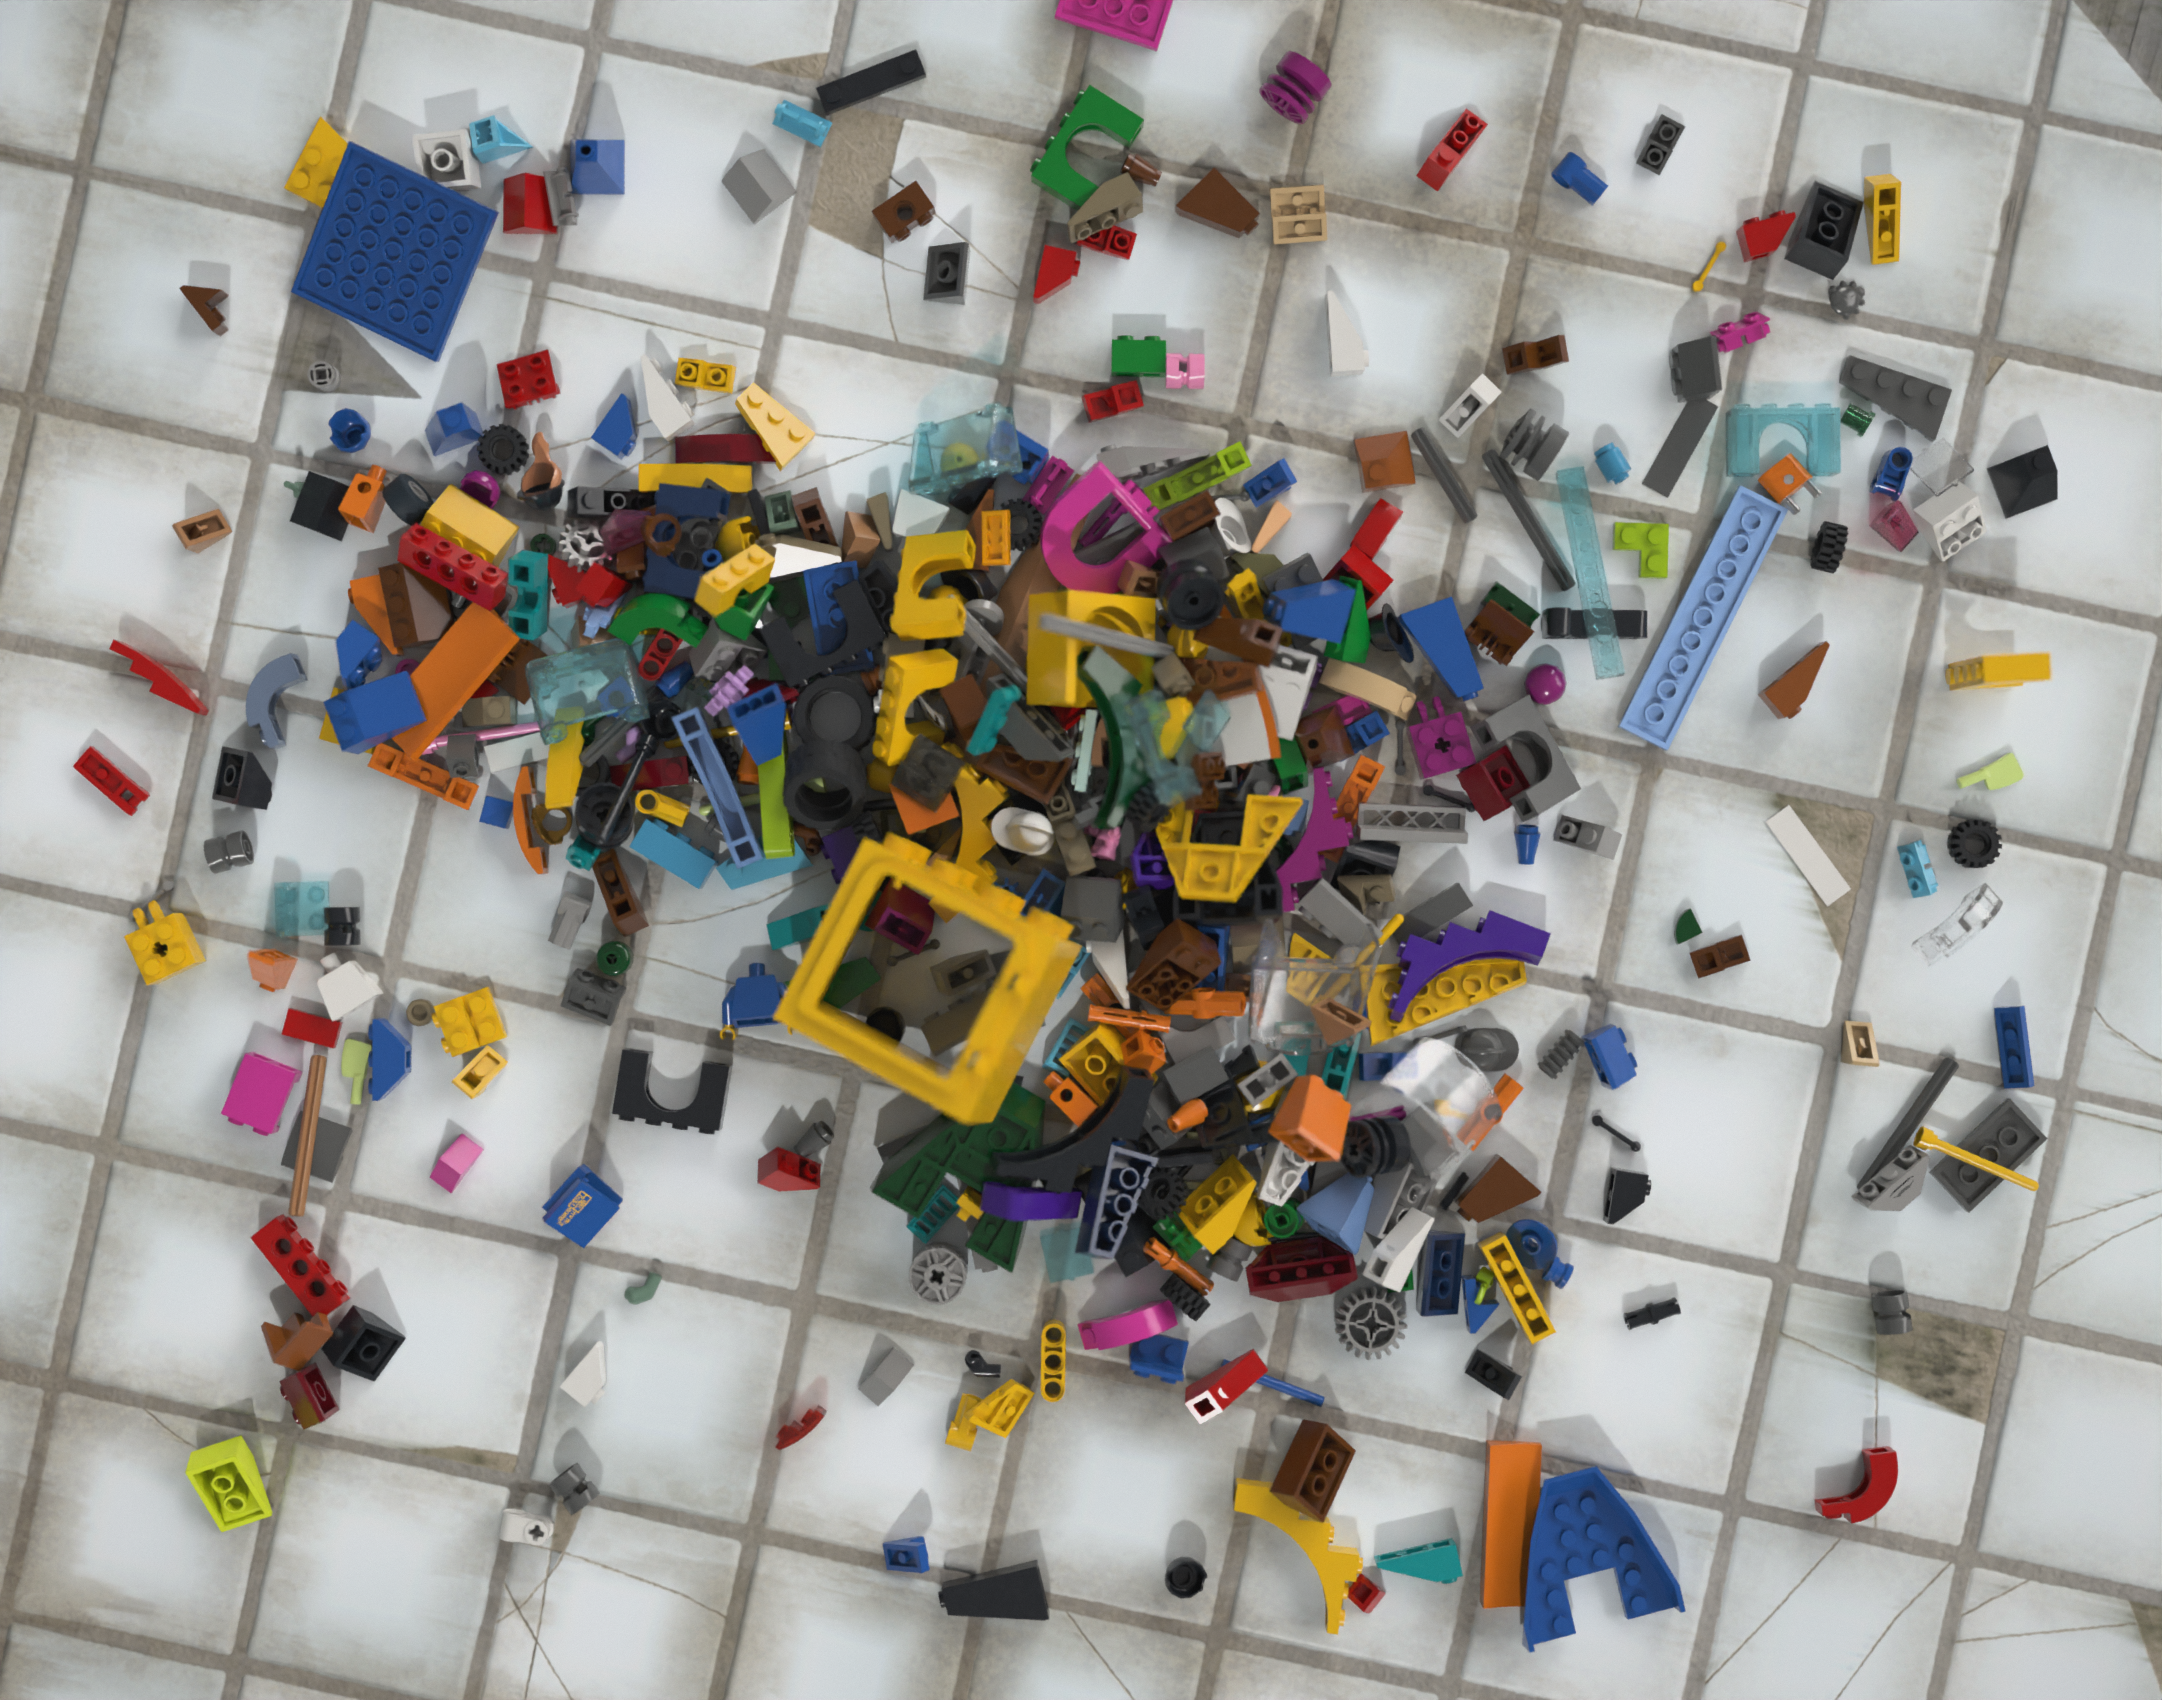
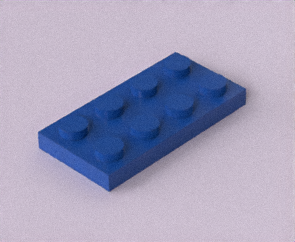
M856 560L802 570L817 655H824L834 651L840 646L845 637V619L831 591L854 579H857L859 582ZM866 648L857 653L858 659L848 664H844L841 661L833 665L835 670L827 675L874 668L872 651L868 652Z

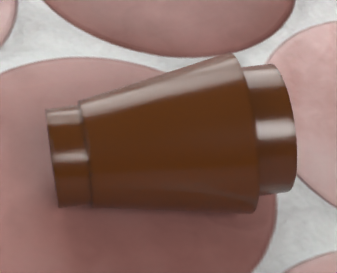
M1129 153L1120 170L1121 174L1128 172L1133 181L1154 187L1157 185L1162 174L1161 171L1157 170V168L1137 153L1135 156Z

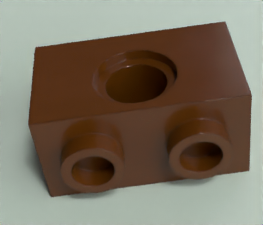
M914 181L872 210L874 219L891 243L896 240L898 242L904 241L911 235L912 229L918 225L920 227L927 225L934 219L933 215L936 214L935 207L917 181ZM903 209H909L913 212L912 216L907 220H902L898 217L899 212Z

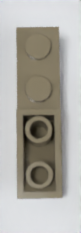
M1063 779L1049 805L1045 806L1071 877L1095 868L1096 865L1083 830H1076L1071 822L1077 813Z

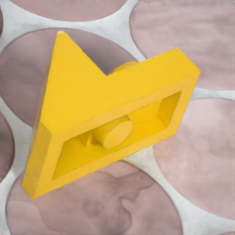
M487 1045L452 1080V1083L473 1100L485 1092L488 1084L506 1067L508 1061Z

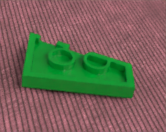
M867 957L841 964L823 1000L840 1009L882 978ZM792 980L784 982L788 988Z

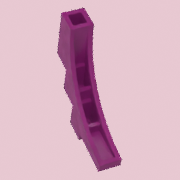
M1324 765L1313 767L1315 791L1313 809L1307 828L1295 850L1276 869L1283 889V913L1295 911V903H1299L1297 887L1291 888V884L1322 878L1321 871H1326L1324 854L1318 855V851L1349 846V839L1354 838L1351 822L1345 823L1344 817L1333 818V814L1338 813L1335 797H1329L1328 787H1333L1331 773L1324 770Z

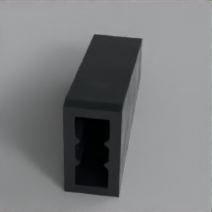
M1037 1560L945 1581L942 1584V1591L938 1592L941 1608L946 1607L949 1616L1043 1621L1048 1620L1050 1616Z

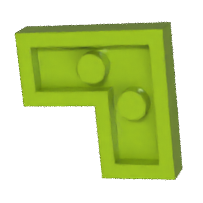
M1613 523L1612 550L1639 551L1638 578H1668L1669 524Z

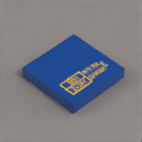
M578 1177L542 1219L546 1224L582 1248H585L620 1207L616 1202Z

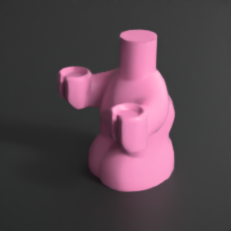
M1091 825L1085 827L1084 833L1096 838L1094 845L1090 848L1092 856L1106 861H1115L1116 849L1121 837L1120 827L1115 829H1093Z

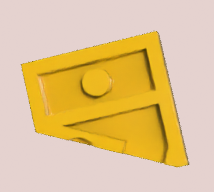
M1010 1379L968 1410L964 1417L984 1429L1007 1438L1035 1393L1031 1388Z

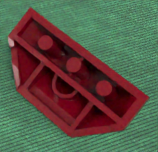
M1322 1236L1267 1245L1253 1262L1245 1268L1250 1295L1274 1302L1331 1295L1358 1279L1354 1255Z

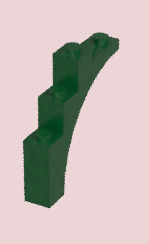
M1098 645L1082 647L1076 657V677L1085 685L1101 714L1108 738L1110 761L1107 788L1102 805L1093 824L1099 829H1115L1122 823L1124 813L1130 801L1135 799L1133 796L1137 791H1140L1142 786L1146 787V783L1149 781H1158V775L1162 767L1140 750L1148 741V734L1153 726L1130 707L1138 700V693L1143 684Z

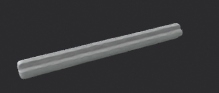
M1042 614L1039 618V627L1043 630L1163 659L1175 651L1172 645L1051 614Z

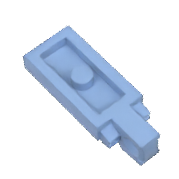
M629 591L606 608L600 605L592 607L587 604L583 620L587 621L583 635L593 639L600 627L606 629Z

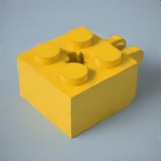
M153 900L148 903V908L155 922L149 924L141 908L138 907L133 910V915L139 929L124 936L146 985L159 984L206 962L189 923L182 913H172L165 917L159 904ZM163 945H167L168 950L163 952Z

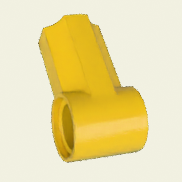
M643 790L638 793L635 799L636 807L640 812L682 828L691 808L688 804L653 790ZM647 794L653 795L656 800L655 806L650 810L642 806V799Z
M962 1393L954 1421L951 1422L945 1444L971 1452L978 1428H976V1424L968 1421L964 1414L983 1399L972 1394Z

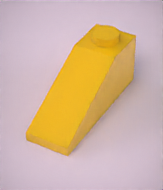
M1892 174L1864 177V211L1872 265L1899 261L1901 181Z

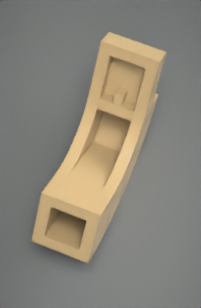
M1332 658L1328 659L1319 680L1320 684L1338 693L1370 703L1406 721L1417 698V695L1407 691V688L1393 681Z

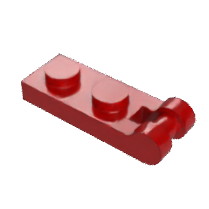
M90 746L72 766L130 816L136 813L138 810L137 806L141 801L145 802L150 796L144 788L136 784L93 746ZM127 790L133 794L129 800L123 797Z

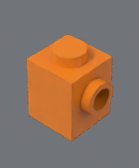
M1142 1030L1137 1031L1121 1044L1124 1063L1128 1067L1147 1069L1152 1074L1167 1063L1164 1052L1165 1047L1162 1041Z

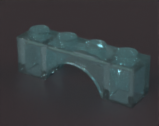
M1151 690L1123 703L1126 709L1124 711L1125 719L1129 726H1133L1136 734L1134 737L1135 744L1138 750L1143 752L1147 762L1144 763L1148 775L1151 778L1153 777L1157 786L1155 794L1159 802L1163 803L1164 806H1175L1201 794L1202 792L1193 769L1172 764L1162 752L1160 745L1161 731L1165 723L1171 718L1162 692Z

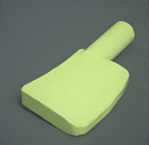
M2007 753L1995 762L1980 768L1976 772L1958 778L1956 781L1958 787L1962 789L1984 780L1986 788L1994 790L2021 780L2024 774L2014 754Z
M346 1039L342 1052L341 1071L344 1077L353 1078L350 1103L360 1105L364 1079H366L369 1065L368 1056L369 1052L372 1051V1044L355 1039Z

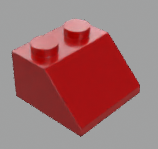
M1354 544L1323 578V581L1331 579L1339 581L1340 576L1362 581L1366 611L1394 581Z

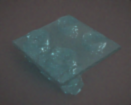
M329 881L274 883L276 937L324 935V930L328 928V925L324 923V908L330 907Z

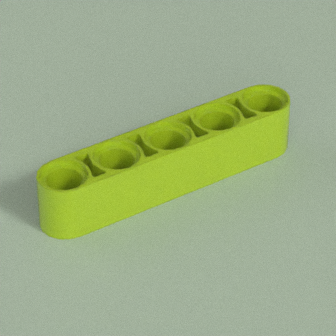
M785 730L783 731L782 755L758 765L763 847L767 860L795 856L793 817L789 815L787 808L784 807L782 797L785 766L789 759Z

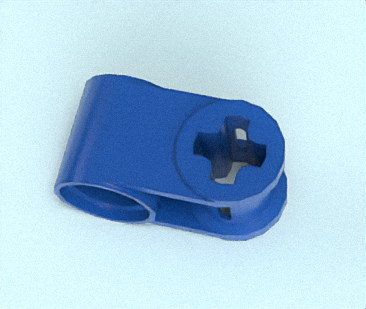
M1897 447L1884 453L1871 482L1870 493L1875 494L1878 492L1891 497V500L1895 502L1899 499L1913 461L1910 450L1905 447ZM1894 453L1902 458L1900 467H1896L1892 462Z

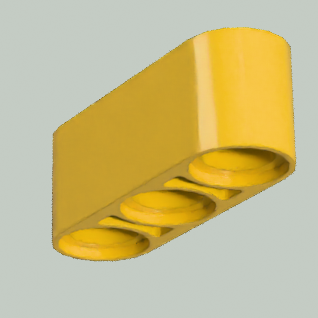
M1056 1319L1047 1321L1043 1325L1041 1334L1040 1390L1042 1397L1048 1402L1059 1401L1065 1392L1066 1329L1064 1324ZM1052 1327L1058 1328L1061 1331V1336L1058 1339L1052 1340L1047 1337V1330ZM1049 1355L1059 1356L1061 1359L1060 1364L1055 1367L1049 1366L1046 1363V1358ZM1049 1382H1056L1060 1385V1390L1052 1394L1047 1392L1045 1386Z

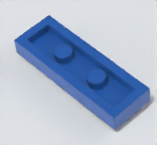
M2025 1006L1994 1008L2004 1088H2030L2035 1086Z

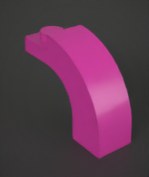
M1168 1299L1148 1302L1122 1314L1086 1320L1077 1325L1085 1350L1096 1348L1104 1350L1157 1335L1178 1325L1172 1303Z

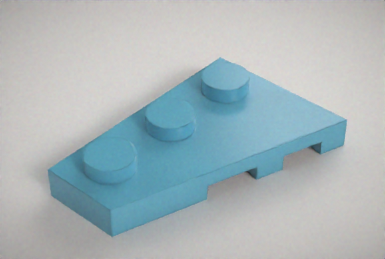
M762 835V836H760V837L757 838V839H758V841H759V843H760V846H761V848H762V850H763V853H764L763 835ZM794 838L795 856L768 860L764 857L737 869L733 858L730 857L716 867L729 888L734 890L813 866V863Z

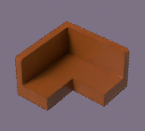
M294 1312L281 1327L268 1322H264L261 1325L273 1363L297 1371L304 1367L333 1334L327 1315L317 1312L309 1322H305L302 1314Z

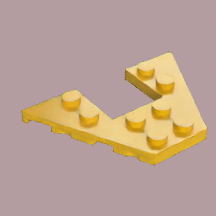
M1170 790L1175 794V802L1172 803L1174 806L1172 809H1169V815L1163 818L1164 821L1162 823L1159 822L1158 827L1155 829L1181 898L1236 902L1302 806V798L1247 795L1241 846L1190 843L1194 810L1185 811L1184 791Z

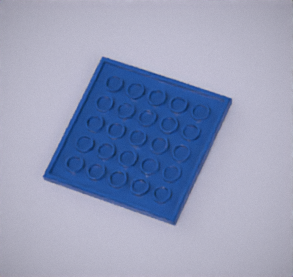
M349 141L291 292L432 361L439 362L499 212L353 141Z

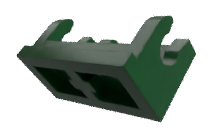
M1497 581L1480 602L1485 607L1492 599L1530 628L1533 622L1540 616L1536 610Z

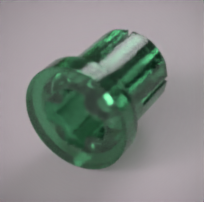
M1850 403L1839 422L1858 432L1857 435L1862 437L1876 413L1872 411L1868 413Z

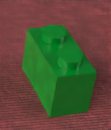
M1129 335L1117 336V340L1112 339L1111 377L1165 378L1166 340H1160L1159 336H1145L1144 340H1133V336Z

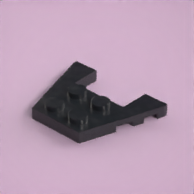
M1250 1044L1241 1050L1243 1053L1234 1061L1230 1060L1224 1065V1070L1229 1080L1196 1097L1203 1101L1208 1110V1116L1204 1122L1195 1125L1201 1145L1205 1150L1279 1141L1268 1132L1276 1115L1252 1125L1241 1093L1237 1087L1236 1080L1261 1068L1254 1048Z

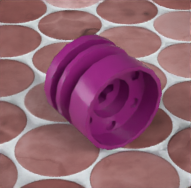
M1287 51L1276 65V71L1279 75L1270 74L1267 78L1268 83L1262 84L1259 88V93L1277 113L1296 124L1302 125L1308 120V114L1313 113L1315 110L1312 101L1320 102L1330 90L1332 83L1327 75L1309 59L1296 52Z

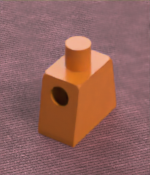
M372 464L367 476L357 473L338 509L349 525L373 534L386 503L382 494L385 488L382 482L387 473L384 468Z
M1053 1071L1043 1081L1053 1091L1049 1098L1078 1127L1090 1119L1100 1107L1071 1078L1067 1077L1064 1080ZM1068 1091L1073 1094L1069 1102L1065 1099V1094Z

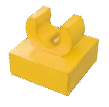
M968 1185L956 1202L961 1206L956 1216L964 1222L970 1215L978 1219L983 1213L980 1210L982 1194Z

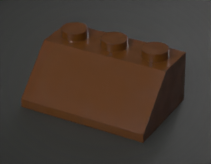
M400 562L378 568L394 647L414 648L440 641L455 623L448 588Z
M1303 1419L1269 1492L1284 1505L1318 1522L1324 1523L1356 1450L1328 1424Z

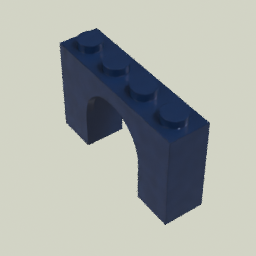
M660 483L659 490L656 491L654 498L656 505L655 516L661 513L670 514L678 520L680 526L688 520L697 518L727 522L730 494L721 490ZM670 521L660 522L652 534L653 539L656 542L671 540L676 532L675 525ZM648 546L646 553L648 566L647 571L643 574L644 591L695 600L701 578L709 572L683 569L675 561L672 552L671 555L662 557L658 556L656 552H652V549Z

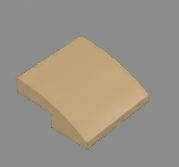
M1323 184L1269 188L1273 244L1327 241V218Z

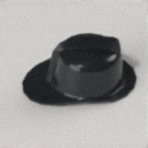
M959 569L940 572L943 584L958 588L961 595L968 602L975 599L990 601L998 593V589L982 570L966 571Z
M1385 603L1381 613L1368 619L1371 635L1370 641L1377 649L1384 652L1396 651L1401 659L1411 663L1414 660L1411 642L1398 622L1393 608L1388 603Z

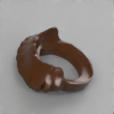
M661 513L654 517L646 515L640 526L642 538L646 545L652 549V552H656L658 556L662 557L671 555V552L675 549L674 545L680 540L682 532L680 523L675 517L666 513ZM662 521L672 522L676 528L674 537L667 542H656L652 534L657 524Z

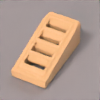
M1278 500L1273 503L1251 547L1250 553L1258 554L1291 518L1292 513Z

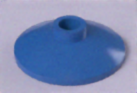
M1522 1219L1513 1223L1508 1229L1506 1237L1523 1267L1540 1270L1548 1267L1555 1260L1558 1251L1557 1241L1550 1229L1544 1224L1531 1219Z

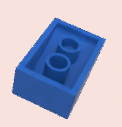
M408 671L346 690L324 701L341 750L353 754H360L427 721Z

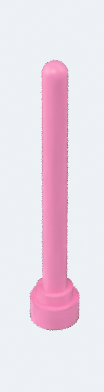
M544 720L437 736L422 755L433 754L435 750H439V747L447 746L448 736L475 734L477 741L546 731L549 730L550 723Z

